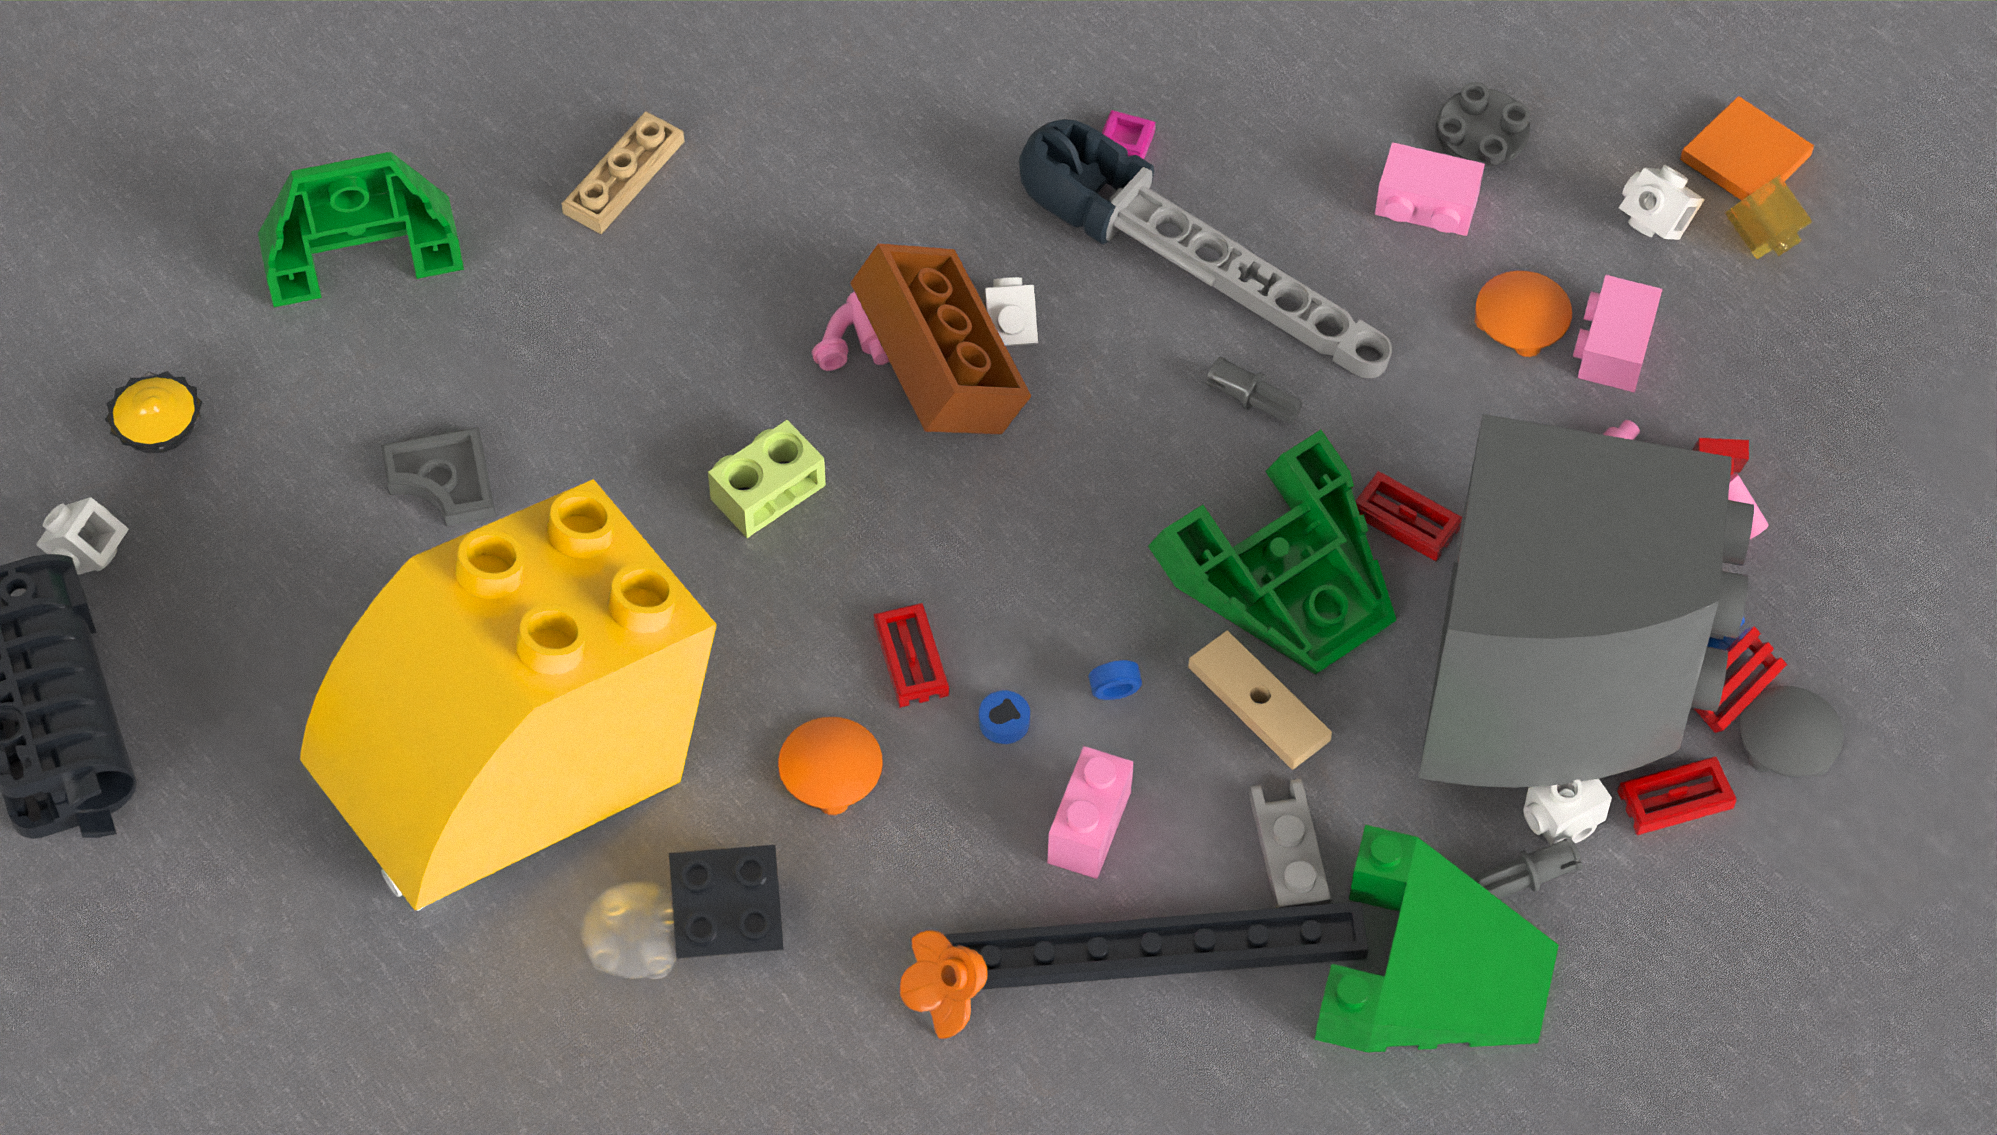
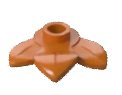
M927 930L912 937V949L918 962L907 968L902 975L900 997L905 1005L912 1010L918 1012L930 1010L937 1037L939 1039H946L959 1033L970 1019V999L984 987L987 980V967L984 959L977 951L964 946L953 947L943 933Z

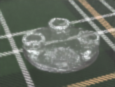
M629 882L612 887L596 898L587 910L582 925V940L591 965L599 971H605L613 976L625 979L647 977L660 979L667 976L672 971L674 962L677 960L672 893L652 883Z

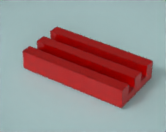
M1380 471L1374 475L1355 500L1359 514H1364L1367 524L1436 562L1442 555L1443 548H1447L1451 543L1454 533L1457 534L1460 530L1462 521L1460 515ZM1380 491L1381 493L1400 502L1401 504L1398 506L1395 503L1387 500L1386 498L1378 495L1376 492ZM1417 512L1427 517L1428 519L1436 522L1437 524L1443 526L1444 528L1440 529L1434 526L1433 524L1425 521L1424 519L1418 517Z
M923 603L873 614L874 626L899 708L910 706L909 700L918 699L919 703L927 702L930 695L938 694L939 699L948 697L949 685ZM906 619H915L933 681L925 682ZM889 623H895L914 685L906 686L888 628Z
M1755 626L1746 629L1726 649L1728 651L1727 668L1747 648L1753 654L1724 682L1719 706L1760 663L1764 665V668L1718 715L1713 711L1694 708L1714 733L1724 731L1788 665L1782 657L1775 658L1771 652L1774 648L1769 642H1761L1758 638L1761 633Z
M1716 756L1621 782L1617 791L1620 799H1625L1626 801L1625 810L1629 818L1633 817L1635 821L1633 827L1637 835L1734 809L1737 801ZM1712 776L1713 780L1690 787L1682 786L1671 789L1668 793L1639 800L1638 798L1642 794L1703 777Z

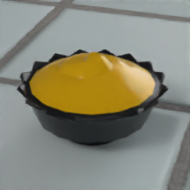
M148 371L141 378H130L126 386L115 389L114 398L106 403L109 413L105 421L111 426L110 434L119 438L122 445L131 446L145 453H163L177 448L187 440L190 433L193 432L195 424L201 418L199 410L203 401L197 397V387L188 385L185 377H174L168 371L158 375Z

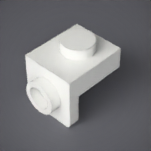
M1019 277L993 280L994 288H985L983 292L986 310L1005 346L1038 344L1034 285H1022V278Z

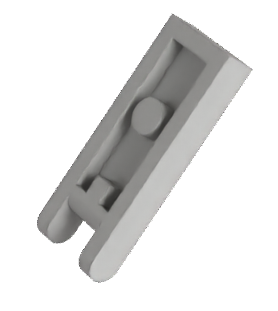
M1290 780L1289 789L1292 799L1266 803L1261 786H1249L1250 802L1275 908L1330 904L1331 896L1302 780Z

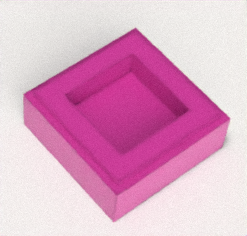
M1111 110L1102 134L1126 148L1128 157L1138 155L1144 159L1155 133L1156 122Z

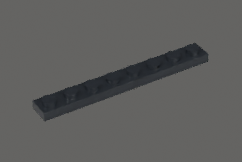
M1361 902L943 934L953 947L964 946L977 951L982 956L987 967V980L981 990L1367 959L1369 951Z

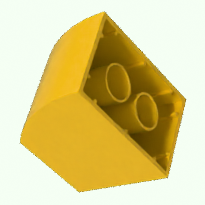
M592 479L412 556L375 597L353 627L332 661L316 694L305 726L300 761L416 911L680 783L717 624L597 482Z

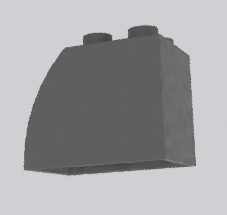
M1482 414L1453 562L1418 778L1469 786L1510 788L1563 785L1574 783L1573 781L1578 779L1581 782L1600 779L1639 768L1679 750L1690 708L1717 712L1725 681L1728 651L1707 647L1709 637L1723 640L1724 636L1737 638L1743 619L1748 589V575L1722 571V564L1728 563L1743 566L1749 546L1754 516V504L1728 500L1732 457Z

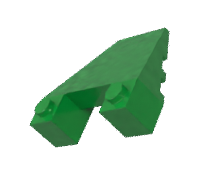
M391 151L291 171L258 232L273 306L279 307L322 298L313 257L314 253L405 235L408 237L417 279L464 270L449 196Z
M1321 429L1281 454L1265 471L1291 508L1290 511L1232 547L1202 504L1163 529L1148 545V548L1177 589L1315 675L1397 621L1378 559H1373L1366 533L1369 530L1364 514H1359L1352 492L1354 483L1350 470Z
M1365 825L1354 868L1349 900L1400 912L1385 976L1331 964L1319 1012L1315 1040L1367 1053L1385 1052L1386 1047L1417 1045L1418 1050L1437 1049L1438 1044L1468 1043L1469 1047L1538 1044L1559 945L1420 838Z

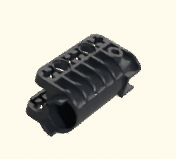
M60 554L36 555L0 566V792L3 794L7 812L15 830L25 838H43L77 826L80 828L82 838H100L117 834L111 814L131 799L136 790L137 782L91 634L97 632L83 587H81L73 558ZM17 589H26L20 596H11ZM12 720L16 725V733L7 739L3 731V721ZM20 760L24 768V777L16 779L10 775L12 772L11 765ZM34 794L38 807L41 810V819L33 822L27 816L29 810L24 798Z

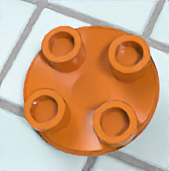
M1510 271L1497 275L1481 288L1476 300V326L1500 344L1514 348L1516 353L1523 357L1536 356L1541 352L1542 348L1557 342L1564 336L1571 324L1572 306L1568 295L1555 281L1539 273Z
M822 717L800 725L784 741L778 759L780 779L786 789L796 799L807 805L820 808L823 813L828 815L841 814L849 805L866 797L877 784L883 767L880 746L871 732L859 723L841 717Z

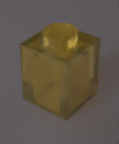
M1780 175L1725 212V215L1757 260L1772 249L1779 257L1802 241L1797 232L1813 222Z

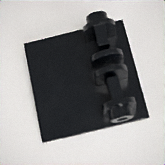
M776 845L669 853L676 959L784 950Z

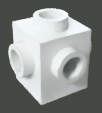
M1663 165L1661 170L1643 168L1641 172L1638 171L1633 174L1623 189L1622 194L1625 196V199L1619 209L1631 216L1628 223L1639 232L1649 237H1653L1654 233L1664 239L1679 240L1705 199L1685 187L1688 181L1685 176Z
M90 497L67 505L62 503L55 507L44 520L43 527L46 531L36 545L47 554H60L72 557L77 574L80 575L104 569L115 557L117 546L129 528L114 517L104 506Z
M1578 779L1570 784L1529 787L1523 812L1532 831L1537 835L1543 834L1550 846L1568 837L1574 843H1577L1591 835L1597 825L1606 820L1612 799L1599 779L1582 782Z

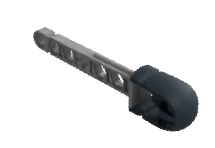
M1063 119L1046 123L1035 130L1029 137L1019 157L1021 183L1027 194L1046 210L1075 228L1084 226L1085 234L1103 245L1108 243L1119 230L1123 231L1317 352L1333 355L1332 361L1354 375L1362 378H1375L1385 372L1392 353V345L1383 333L1360 319L1355 323L1350 314L1343 308L1152 191L1150 186L1154 177V166L1138 155L1128 157L1126 148L1091 126L1075 120ZM1105 184L1112 186L1116 190L1109 201L1097 194ZM1163 223H1171L1180 229L1181 234L1175 237H1166L1161 235L1156 227ZM1204 247L1212 248L1219 253L1221 258L1213 262L1204 261L1197 256L1195 251ZM1249 275L1256 279H1250L1246 283L1240 280V278L1246 279ZM1268 287H1270V289H1269V291H1268V295H1267V296L1262 295V292H1264V293L1266 294ZM1283 296L1291 297L1299 303L1300 308L1295 311H1285L1277 306L1275 300ZM1322 321H1328L1339 327L1341 332L1335 336H1326L1321 334L1315 325ZM1362 346H1369L1376 349L1381 358L1376 361H1366L1360 358L1355 350Z

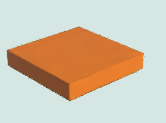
M1738 96L1683 148L1680 160L1756 210L1811 156L1814 145Z

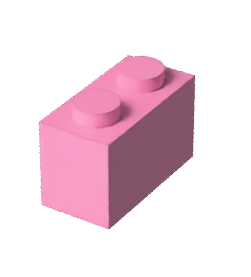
M1392 142L1379 184L1375 215L1387 217L1397 222H1409L1434 228L1444 233L1467 236L1479 196L1485 164Z
M1605 275L1601 292L1591 291L1587 303L1584 320L1592 321L1590 331L1580 329L1573 357L1582 359L1578 374L1579 379L1635 393L1662 293L1661 288Z
M1083 746L1049 831L1048 864L1098 879L1131 794L1133 761Z

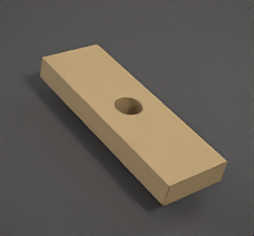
M645 111L562 202L563 214L602 234L685 142L684 131Z
M1228 630L1189 658L1188 668L1292 770L1331 741L1332 731Z

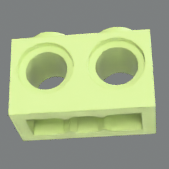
M788 420L774 429L762 431L751 444L734 455H727L721 458L714 465L713 469L708 471L711 500L746 538L826 486L824 457ZM788 461L789 463L780 464L779 462ZM743 487L750 488L748 490H738L739 488Z

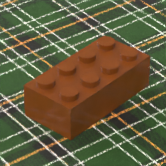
M878 243L850 284L924 431L1003 434L1031 398V394L955 249Z

